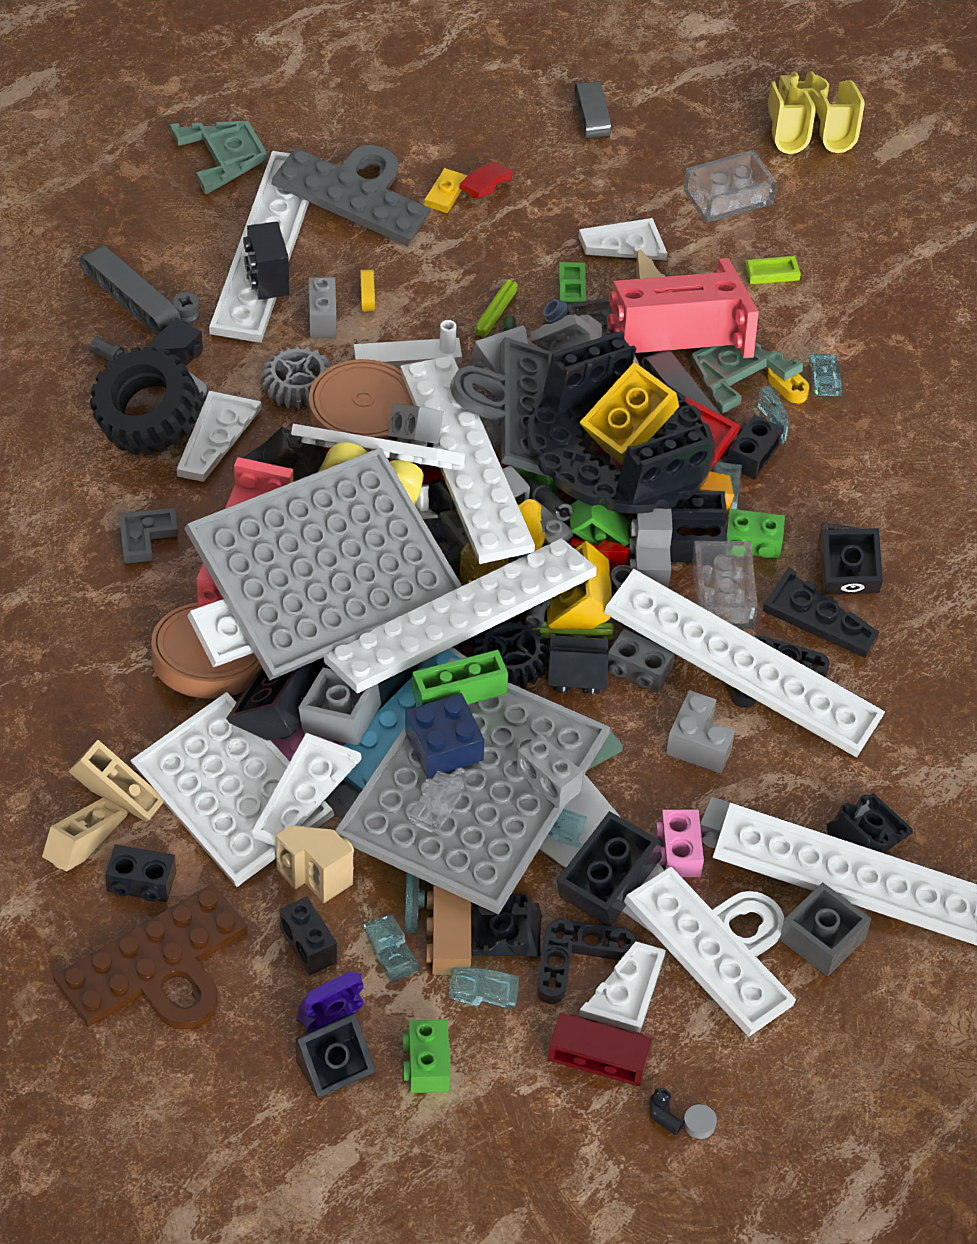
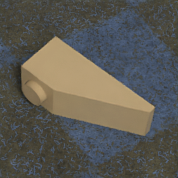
M99 740L92 744L68 771L91 792L102 798L109 799L146 822L150 820L163 804L162 799L154 788Z
M105 797L52 825L42 857L53 863L55 867L67 872L84 862L127 817L128 811Z

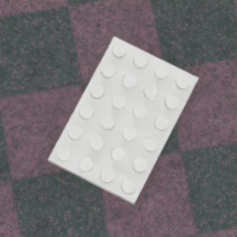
M226 692L130 761L135 770L154 788L165 805L232 883L238 887L276 859V846L253 838L252 830L290 761L271 740L262 739L227 721L226 718L235 706L236 701ZM324 800L301 827L318 828L334 816L333 809Z

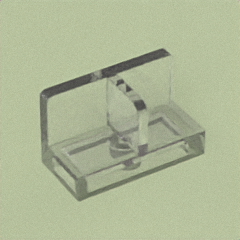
M460 767L454 777L438 771L433 780L426 779L423 783V795L411 812L409 823L437 835L465 790L466 770Z

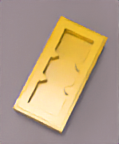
M444 168L426 196L424 206L448 213L462 191L459 188L460 183L468 175Z

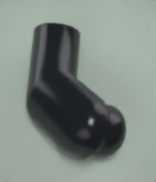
M657 1088L649 1099L651 1118L666 1130L677 1135L681 1131L684 1121L670 1113V1092L665 1088Z

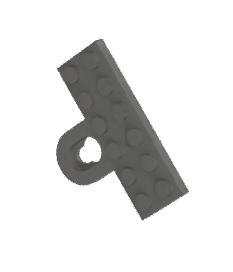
M365 145L356 148L341 167L295 147L272 177L271 185L406 246H409L431 211V208L389 190L397 177L399 163L392 152L376 145ZM368 165H375L380 169L379 176L375 179L362 178L358 175L357 171L365 169Z
M504 337L500 343V374L475 366L463 367L456 372L450 383L451 394L455 401L465 410L501 422V463L552 478L540 471L538 459L530 453L527 443V424L529 415H532L531 411L535 400L544 391L553 352ZM472 384L494 391L500 398V401L494 402L487 399L483 394L476 392Z

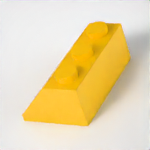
M634 362L580 421V425L606 453L623 465L627 446L634 447L648 442L679 408L677 393Z
M587 541L575 548V550L596 566V576L550 598V606L547 608L548 627L551 629L592 630L610 619V616L604 613L607 604L612 599L609 559Z

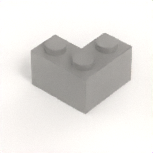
M655 508L650 513H637L636 519H631L630 534L634 538H629L628 547L629 554H633L634 559H630L629 566L669 588L671 575L670 545L672 537L671 509Z
M688 691L669 733L666 755L722 774L732 750L735 731L712 723L717 699Z

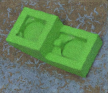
M559 262V301H564L566 304L586 305L585 263Z

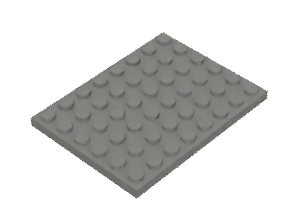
M382 448L190 522L184 528L269 680L321 659L325 654L334 651L337 646L347 645L358 640L362 634L369 633L399 616L462 587Z
M450 658V660L448 661V663H449V662H453V661H457V660L454 659V658ZM511 683L507 684V694L468 704L485 739L483 761L427 778L404 727L335 830L341 838H347L354 848L498 915L566 806L565 804L558 809L517 772L518 750L541 734L583 771L584 776L610 734L609 726Z

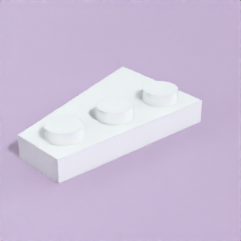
M653 218L579 229V239L586 255L637 258V251L641 249L652 260L667 261V251Z
M635 942L614 967V971L608 979L602 982L596 989V993L590 1001L582 1006L579 1016L640 1033L666 950Z

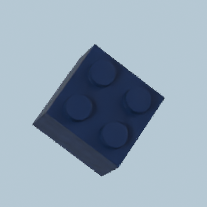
M462 693L405 711V732L427 778L484 760L485 739Z

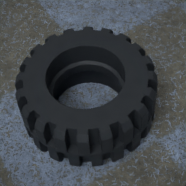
M145 346L144 350L136 347L130 349L131 352L129 353L121 352L116 355L118 358L113 362L109 360L104 365L106 369L103 372L99 371L95 378L97 384L92 385L90 393L93 396L90 399L93 416L110 442H113L122 451L127 450L130 454L139 455L141 451L144 456L153 455L154 451L157 450L160 453L167 451L168 446L179 444L181 442L180 438L183 435L187 436L191 432L192 428L190 425L197 422L199 415L196 411H199L201 407L199 389L185 364L175 354H170L168 350L159 348L157 351L153 346ZM151 386L166 388L163 400L154 410L139 416L125 414L128 402L140 390Z

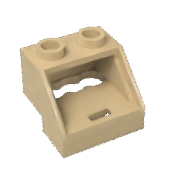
M290 825L276 834V867L294 889L306 884L325 903L353 885L354 848L347 838H341L335 830Z

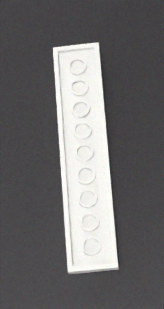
M272 151L209 326L210 334L259 343L263 340L277 297L258 300L256 289L251 290L249 282L251 271L246 272L244 265V256H248V253L244 249L243 237H247V225L278 221L290 260L309 201L271 185L272 177L290 153Z
M453 355L400 366L401 376L413 405L444 411L439 443H429L431 448L465 454L463 465L452 464V469L439 468L479 564L534 552L535 544L479 415L462 408L451 394L450 383L459 370Z
M561 538L399 616L369 633L362 634L358 640L347 645L337 646L334 651L324 655V663L356 693H359L595 577L596 566Z
M635 569L632 570L605 608L604 613L855 757H858L885 713L880 708Z
M733 803L729 804L713 858L812 891L823 882L851 904L977 945V884Z

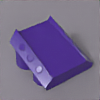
M347 972L309 991L298 1006L296 1021L302 1023L307 1032H310L350 1013L357 1012L363 1005V999L359 994L363 989L362 974Z

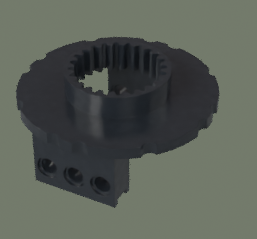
M622 331L553 352L544 391L535 400L531 411L532 415H529L527 443L531 455L539 461L538 468L544 475L553 478V484L579 501L591 506L602 505L609 511L650 513L655 508L668 509L676 506L678 500L689 499L703 486L708 478L711 469L710 465H712L714 458L712 432L709 425L701 420L702 414L698 408L688 404L683 394L667 384L665 385L677 393L679 408L648 442L634 447L627 446L621 471L619 468L610 471L608 465L600 467L598 460L590 461L591 455L584 454L585 447L581 446V439H584L585 433H589L580 425V421L633 364L636 347L634 345L630 346L624 339L625 334Z

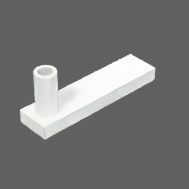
M445 320L441 323L440 339L354 344L355 360H376L388 363L396 368H401L400 366L450 355H453L456 364H462L460 340L456 338V323L452 320Z

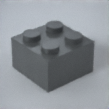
M822 882L784 919L779 940L828 977L866 939L871 918Z

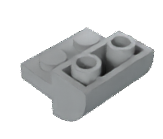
M576 314L567 315L562 320L542 325L539 329L530 332V339L532 343L541 349L556 352L602 337V325L588 314L580 316Z

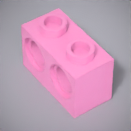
M662 810L661 822H656L655 837L661 840L662 858L658 863L663 865L664 871L672 867L681 877H701L704 857L699 810Z

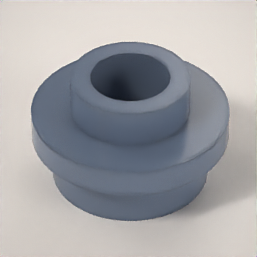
M558 299L551 300L543 310L545 320L549 324L562 320L563 317L567 316L568 305Z

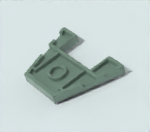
M249 121L217 122V126H203L202 123H192V127H180L179 123L170 124V132L178 146L203 140L218 166L196 172L197 181L204 194L214 191L267 160V152Z
M756 342L753 358H743L739 349L735 348L734 345L704 347L691 354V363L722 414L741 404V395L730 386L747 376L767 367L785 381L803 371V363L794 359L791 362L784 359V354L780 352H767L761 349V345Z

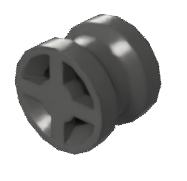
M190 292L177 294L173 298L172 303L178 310L181 321L189 325L196 323L200 317L198 297Z

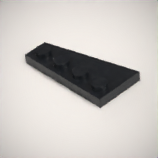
M788 567L765 602L763 612L866 658L878 639L879 631L851 611L845 612L838 607L836 600L830 596L828 598L824 597L816 591L814 584L808 580L806 582L802 581L796 576L797 572Z

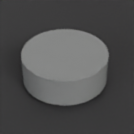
M698 1104L691 1106L686 1111L684 1129L690 1136L704 1139L714 1133L717 1117L710 1107Z

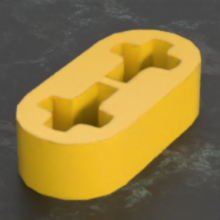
M374 269L360 270L361 312H375Z
M768 368V382L788 401L802 403L807 400L809 383L799 373L784 381Z

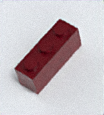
M560 1013L549 1044L548 1061L640 1087L650 1056L652 1038L646 1037L639 1032L620 1030L607 1023L588 1021L579 1015Z

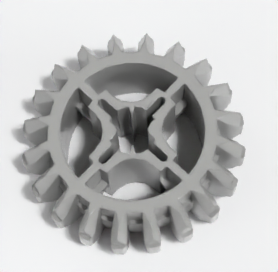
M297 345L292 350L286 346L284 352L277 350L275 356H269L268 361L263 366L261 377L265 394H268L270 401L276 400L278 406L285 404L287 409L291 406H296L298 411L301 406H306L309 409L310 388L314 380L324 370L332 366L331 362L327 360L326 355H320L318 350L311 352L308 346L305 349H299Z

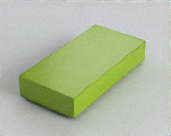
M795 256L745 260L744 264L750 285L800 280L801 276Z

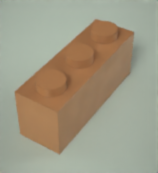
M433 884V891H427V909L433 910V917H427V936H433V944H427L426 963H432V975L470 976L471 902Z

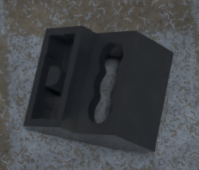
M697 491L689 499L678 500L676 506L668 508L671 509L672 514L671 562L724 563L727 547L725 491ZM680 527L688 529L696 527L702 529L716 528L717 536H681L676 530Z
M550 633L548 686H553V690L559 692H570L571 687L582 688L583 693L599 694L600 689L606 690L609 658L608 636Z

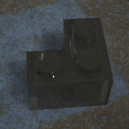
M281 427L260 446L264 462L293 469V482L318 473L325 459L324 447L302 443V437L291 435V430Z

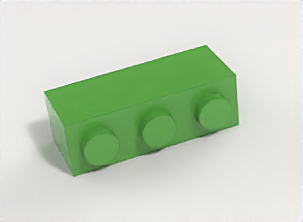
M499 650L412 673V694L418 707L460 693L463 694L467 704L507 694L508 671Z

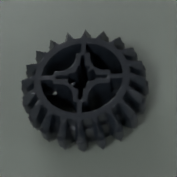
M508 619L506 623H499L477 635V639L473 642L472 656L499 650L508 671V683L521 686L525 690L527 683L535 685L537 678H542L545 674V670L549 666L550 649L547 646L546 637H541L540 629L533 630L531 623L524 626L521 620L517 623H511Z

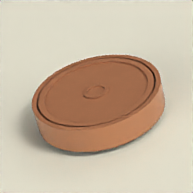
M349 360L327 368L314 380L309 392V419L312 427L397 441L398 437L388 436L393 403L413 405V402L401 376L400 369L376 360Z
M198 602L172 610L157 623L151 640L152 666L160 680L177 692L192 697L208 699L219 698L226 692L233 696L244 692L255 674L263 668L255 653L216 667L212 666L187 617L191 610L198 608Z

